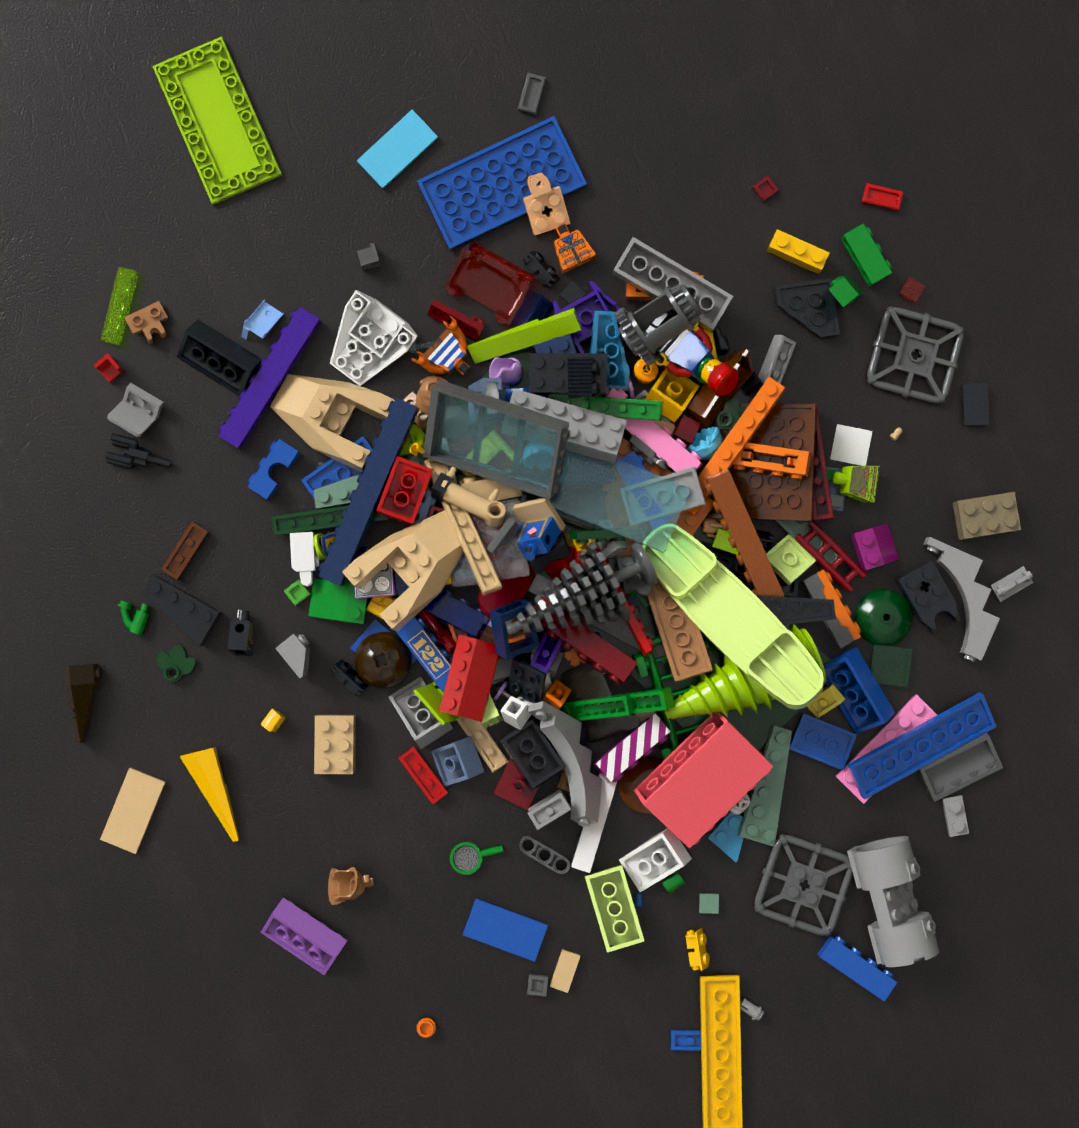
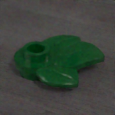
M737 397L729 399L725 403L723 411L717 415V425L722 429H729L731 431L747 407L740 406ZM725 417H729L728 423L723 422Z
M180 644L172 648L169 654L160 651L157 656V664L163 670L164 678L169 682H176L180 680L182 675L189 674L196 663L195 658H186L185 650ZM171 669L176 670L175 676L170 675Z

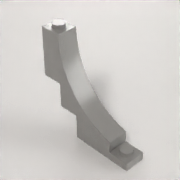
M927 537L923 545L927 546V550L932 553L938 554L940 552L937 563L945 569L956 584L964 604L966 628L960 653L964 654V658L971 662H975V660L982 661L1000 619L983 611L991 589L974 582L983 560L934 538Z
M544 701L530 704L528 712L541 720L540 730L551 741L565 766L571 797L570 819L583 827L598 823L602 778L590 773L592 750L579 744L582 722Z

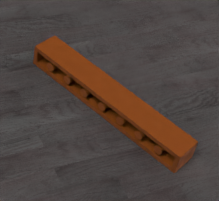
M725 469L706 478L707 484L704 487L708 495L712 494L714 498L712 505L716 513L720 512L722 516L720 523L724 531L728 530L730 534L728 541L731 547L736 548L738 552L736 559L739 565H743L746 570L743 574L747 583H751L754 588L751 592L761 596L785 597L729 470Z

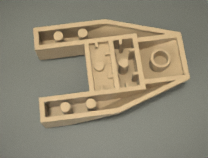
M288 374L270 408L312 449L359 472H364L366 467L364 463L368 454L371 455V451L341 437L356 408L383 420L384 418L387 419L389 414L387 411L388 406L394 399L349 382Z
M444 510L388 536L356 558L342 573L355 587L361 589L387 564L395 570L409 588L389 605L380 616L393 630L398 632L441 593L464 551Z

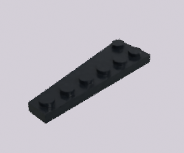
M756 595L783 625L836 619L833 599Z

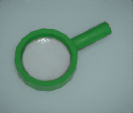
M469 841L461 842L451 851V866L457 873L470 875L480 868L482 858L504 853L503 846L480 850L475 843Z

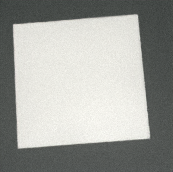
M837 424L830 459L866 466L873 431Z

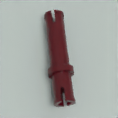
M429 608L422 609L419 617L437 637L438 643L442 644L449 654H454L457 643L451 637V633L444 629Z

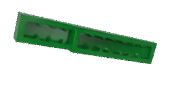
M671 687L565 702L563 709L567 715L582 721L667 710L675 705Z

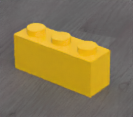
M778 229L767 249V252L818 275L822 271L829 252Z

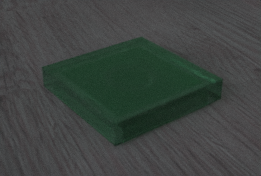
M873 644L870 671L877 683L908 687L912 649Z

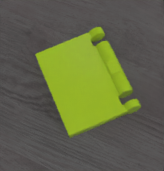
M435 682L416 688L413 691L442 725L463 718L439 711L444 692L440 688H435L437 687Z

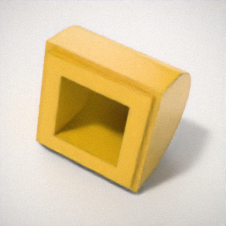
M272 708L261 722V725L269 732H276L286 718L279 711Z

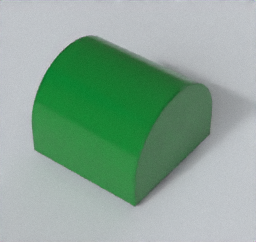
M678 871L660 880L669 894L685 884Z

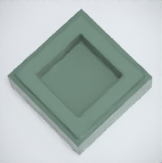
M699 893V913L719 914V893Z

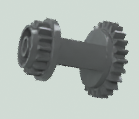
M677 284L671 289L666 287L664 289L665 293L634 313L632 311L627 312L624 307L615 312L616 319L621 326L618 329L634 355H639L648 366L657 361L655 357L657 348L685 330L689 329L691 331L694 329V324L701 320L699 315L703 314L686 285L681 287ZM672 308L678 313L649 333L644 329V326Z

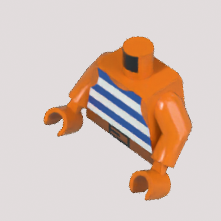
M449 316L452 319L451 324L448 325L443 321V324L448 329L442 333L424 354L416 351L419 354L418 360L411 358V360L420 364L430 373L440 375L451 374L456 369L464 375L470 369V366L463 361L467 356V342L456 320Z

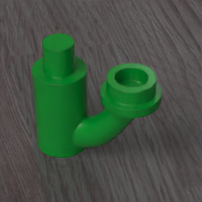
M121 600L117 606L121 607L125 626L130 632L143 635L150 613H147L150 605L142 603L140 610L136 611L132 621L128 613V609L132 610V603Z

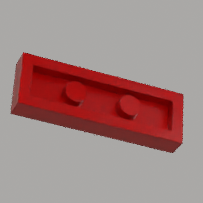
M414 746L398 758L432 804L448 793Z

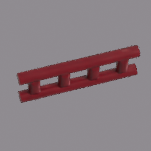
M814 520L810 521L808 526L811 530L804 537L799 533L794 539L848 593L851 592L854 587L850 583L857 576L863 579L867 573ZM816 535L825 542L818 550L809 543ZM830 548L839 556L832 564L823 557ZM843 562L852 569L845 578L837 571Z

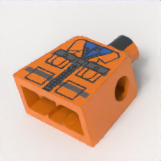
M566 224L556 228L560 238L554 241V247L563 274L595 259L596 254L579 230L570 233Z

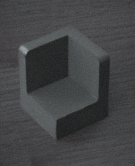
M371 243L369 248L357 251L362 270L381 265L374 243Z

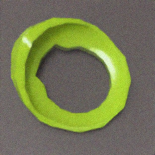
M318 533L314 535L313 544L319 560L325 561L327 557L319 544V538L324 536V534Z

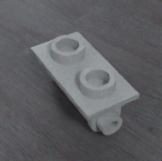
M1023 566L990 586L1001 602L1032 584L1031 578L1033 576Z

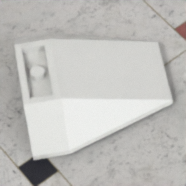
M356 290L345 306L330 364L361 386L405 354L418 335L405 320L381 302Z

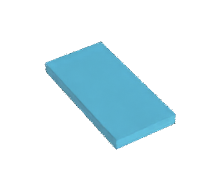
M411 110L357 160V163L384 189L438 139V136Z

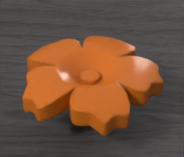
M573 649L570 652L564 653V657L567 661L571 660L570 665L574 667L579 665L580 662L585 663L577 656L578 653Z

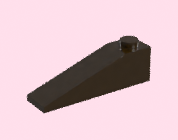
M98 664L65 666L67 691L72 693L70 708L76 715L73 717L76 743H82L86 740L99 679H101V669L98 667Z

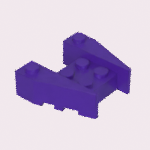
M593 281L589 282V288L592 293L560 309L556 300L553 301L555 315L572 308L576 311L581 323V330L571 334L577 353H584L581 344L591 340L594 311H613L615 313L621 309ZM620 333L621 342L624 345L626 342Z

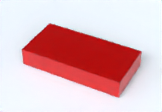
M866 183L861 203L899 211L903 191Z

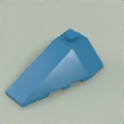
M594 311L589 353L609 354V389L615 388L619 390L620 388L622 390H629L630 370L625 358V351L622 346L615 313L613 311Z

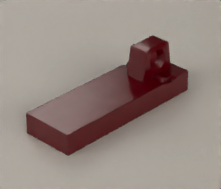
M435 299L430 305L428 316L441 323L445 321L448 325L452 323V319L449 317L452 316L465 336L476 342L479 341L485 327L483 325L484 320L475 315L471 319Z

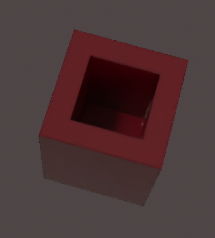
M683 415L676 425L672 438L675 441L679 438L688 448L692 444L701 423L697 422L692 416Z

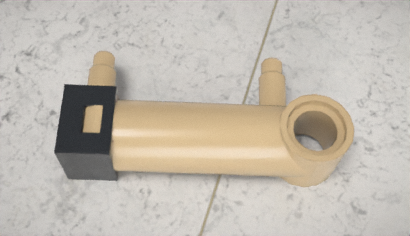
M452 467L447 474L440 473L432 486L431 497L441 502L446 500L484 519L486 524L491 527H498L503 523L506 510L501 502L496 501L500 493L499 489H495L489 498L486 499L453 482L457 471L455 467ZM494 512H495V513H497V514H499V515H498V516H494V515H492L491 513H494Z

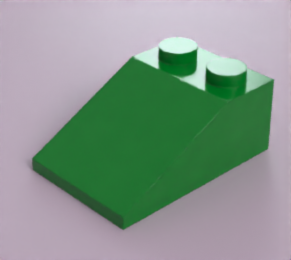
M314 579L308 616L366 624V609L369 598H355V586L352 583H344V586H339L327 580Z

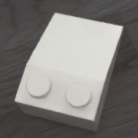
M667 828L620 858L619 861L639 892H642L685 866L692 858L679 838Z

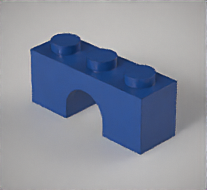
M280 439L271 444L269 455L267 458H262L258 465L260 467L256 474L253 473L248 480V488L269 501L279 487V484L271 478L273 467L281 464L291 469L301 454Z

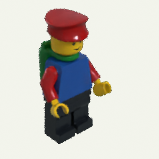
M666 312L655 319L653 325L657 328L672 317ZM698 322L694 324V329L691 331L689 329L685 330L656 349V354L664 358L662 362L656 358L657 361L655 362L657 365H664V369L676 377L689 378L693 376L699 382L706 383L718 396L729 394L738 383L739 374L737 369L732 368L727 363L714 359L711 353L713 347L710 337L701 326L698 327ZM650 325L646 332L649 333L655 328Z

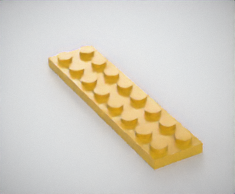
M739 975L700 976L703 1128H743Z

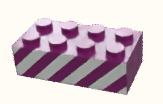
M653 714L597 760L593 766L607 783L611 781L616 783L624 776L622 773L624 770H631L639 763L637 759L641 756L643 758L647 757L654 751L652 747L655 744L661 745L669 738L667 734L670 730L656 714Z

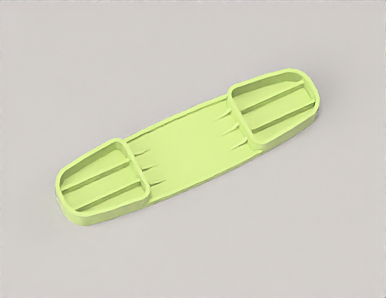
M662 525L647 536L642 547L652 562L659 583L689 619L729 660L787 708L803 709L820 695L824 685L823 672L811 654L758 597L716 559L714 553L677 525Z

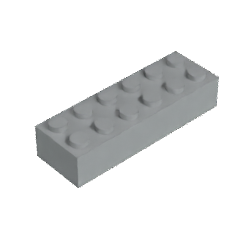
M634 237L613 270V275L653 299L665 293L664 289L666 287L671 289L677 284L681 287L686 285L703 314L699 315L701 320L698 321V325L711 333L733 298L731 294Z
M513 389L509 403L570 422L568 429L570 430V437L565 446L567 451L615 464L627 420ZM506 414L502 432L517 436L520 419ZM527 421L524 439L555 447L558 431Z

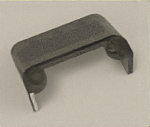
M590 661L563 672L560 682L572 690L567 697V701L612 696L603 675L605 672L600 673L593 668L594 664ZM634 714L580 721L582 722L581 728H585L588 743H595L641 726Z

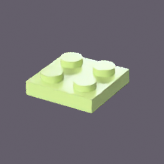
M790 534L766 553L773 571L789 586L816 562Z

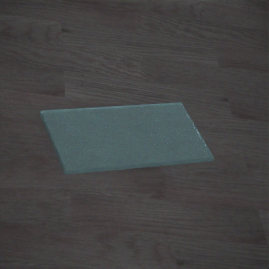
M567 451L562 464L564 472L559 481L561 489L558 494H555L549 500L553 507L558 511L664 553L691 488L616 459L614 464Z

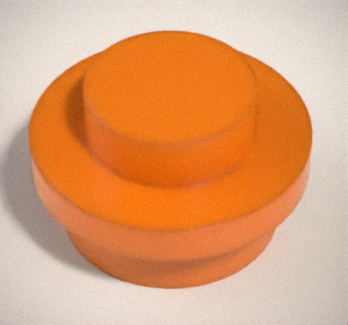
M423 1018L417 1024V1032L424 1038L431 1037L436 1031V1024L430 1018Z

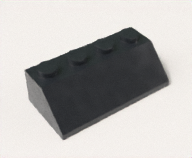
M198 319L186 329L177 354V358L238 396L248 388L250 379L257 373L262 361L255 354Z

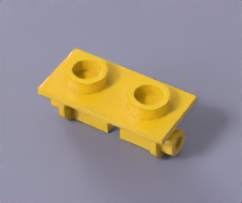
M703 928L696 932L689 930L687 935H685L687 949L694 948L695 952H688L690 967L693 970L700 969L703 971L710 962L709 954L706 953L705 947L707 943L706 935L703 933Z

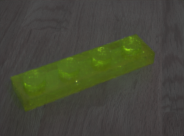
M118 267L101 341L121 346L126 325L124 317L128 316L138 271Z

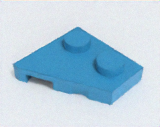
M729 812L707 838L733 861L737 862L743 842V837L738 836L743 817L740 814L735 815Z

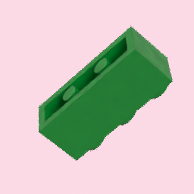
M863 223L844 234L841 240L870 288L892 274V267L888 260H884L879 244H875L873 241V234L870 228L865 227Z
M838 276L830 283L832 287L829 288V291L842 307L849 306L864 294L851 276Z

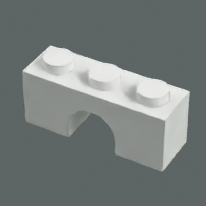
M549 674L546 675L543 697L552 686ZM511 696L501 709L504 721L521 730L532 715L528 712V706L534 703L520 696L518 698Z

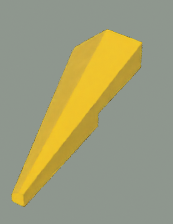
M216 747L181 755L182 762L232 841H239L227 785L224 783Z

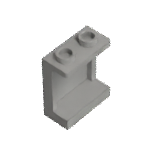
M559 789L529 807V812L527 813L537 830L570 811L571 806L563 792Z

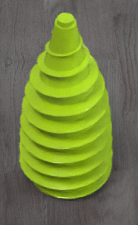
M790 624L788 630L797 637L823 672L825 683V669L813 639L805 628L798 629L794 624ZM724 656V666L722 668L713 663L711 675L708 677L705 674L700 675V682L697 685L693 686L691 684L690 690L683 695H679L674 700V707L663 711L667 719L688 716L696 717L703 714H709L712 718L713 713L722 712L727 718L728 711L737 710L743 717V708L751 707L757 714L758 704H765L772 710V701L776 699Z

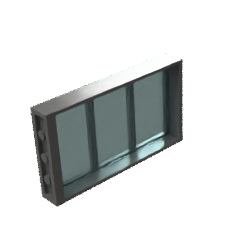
M440 380L432 386L423 457L550 500L561 489L559 481L564 472L562 464L567 454L565 446L570 437V430H568L570 422Z

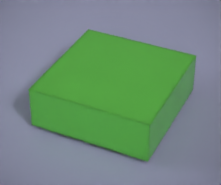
M300 579L284 590L295 606L311 595L307 588L302 585Z

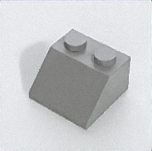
M292 634L275 649L301 679L308 676L310 647L308 644L310 642L303 634Z

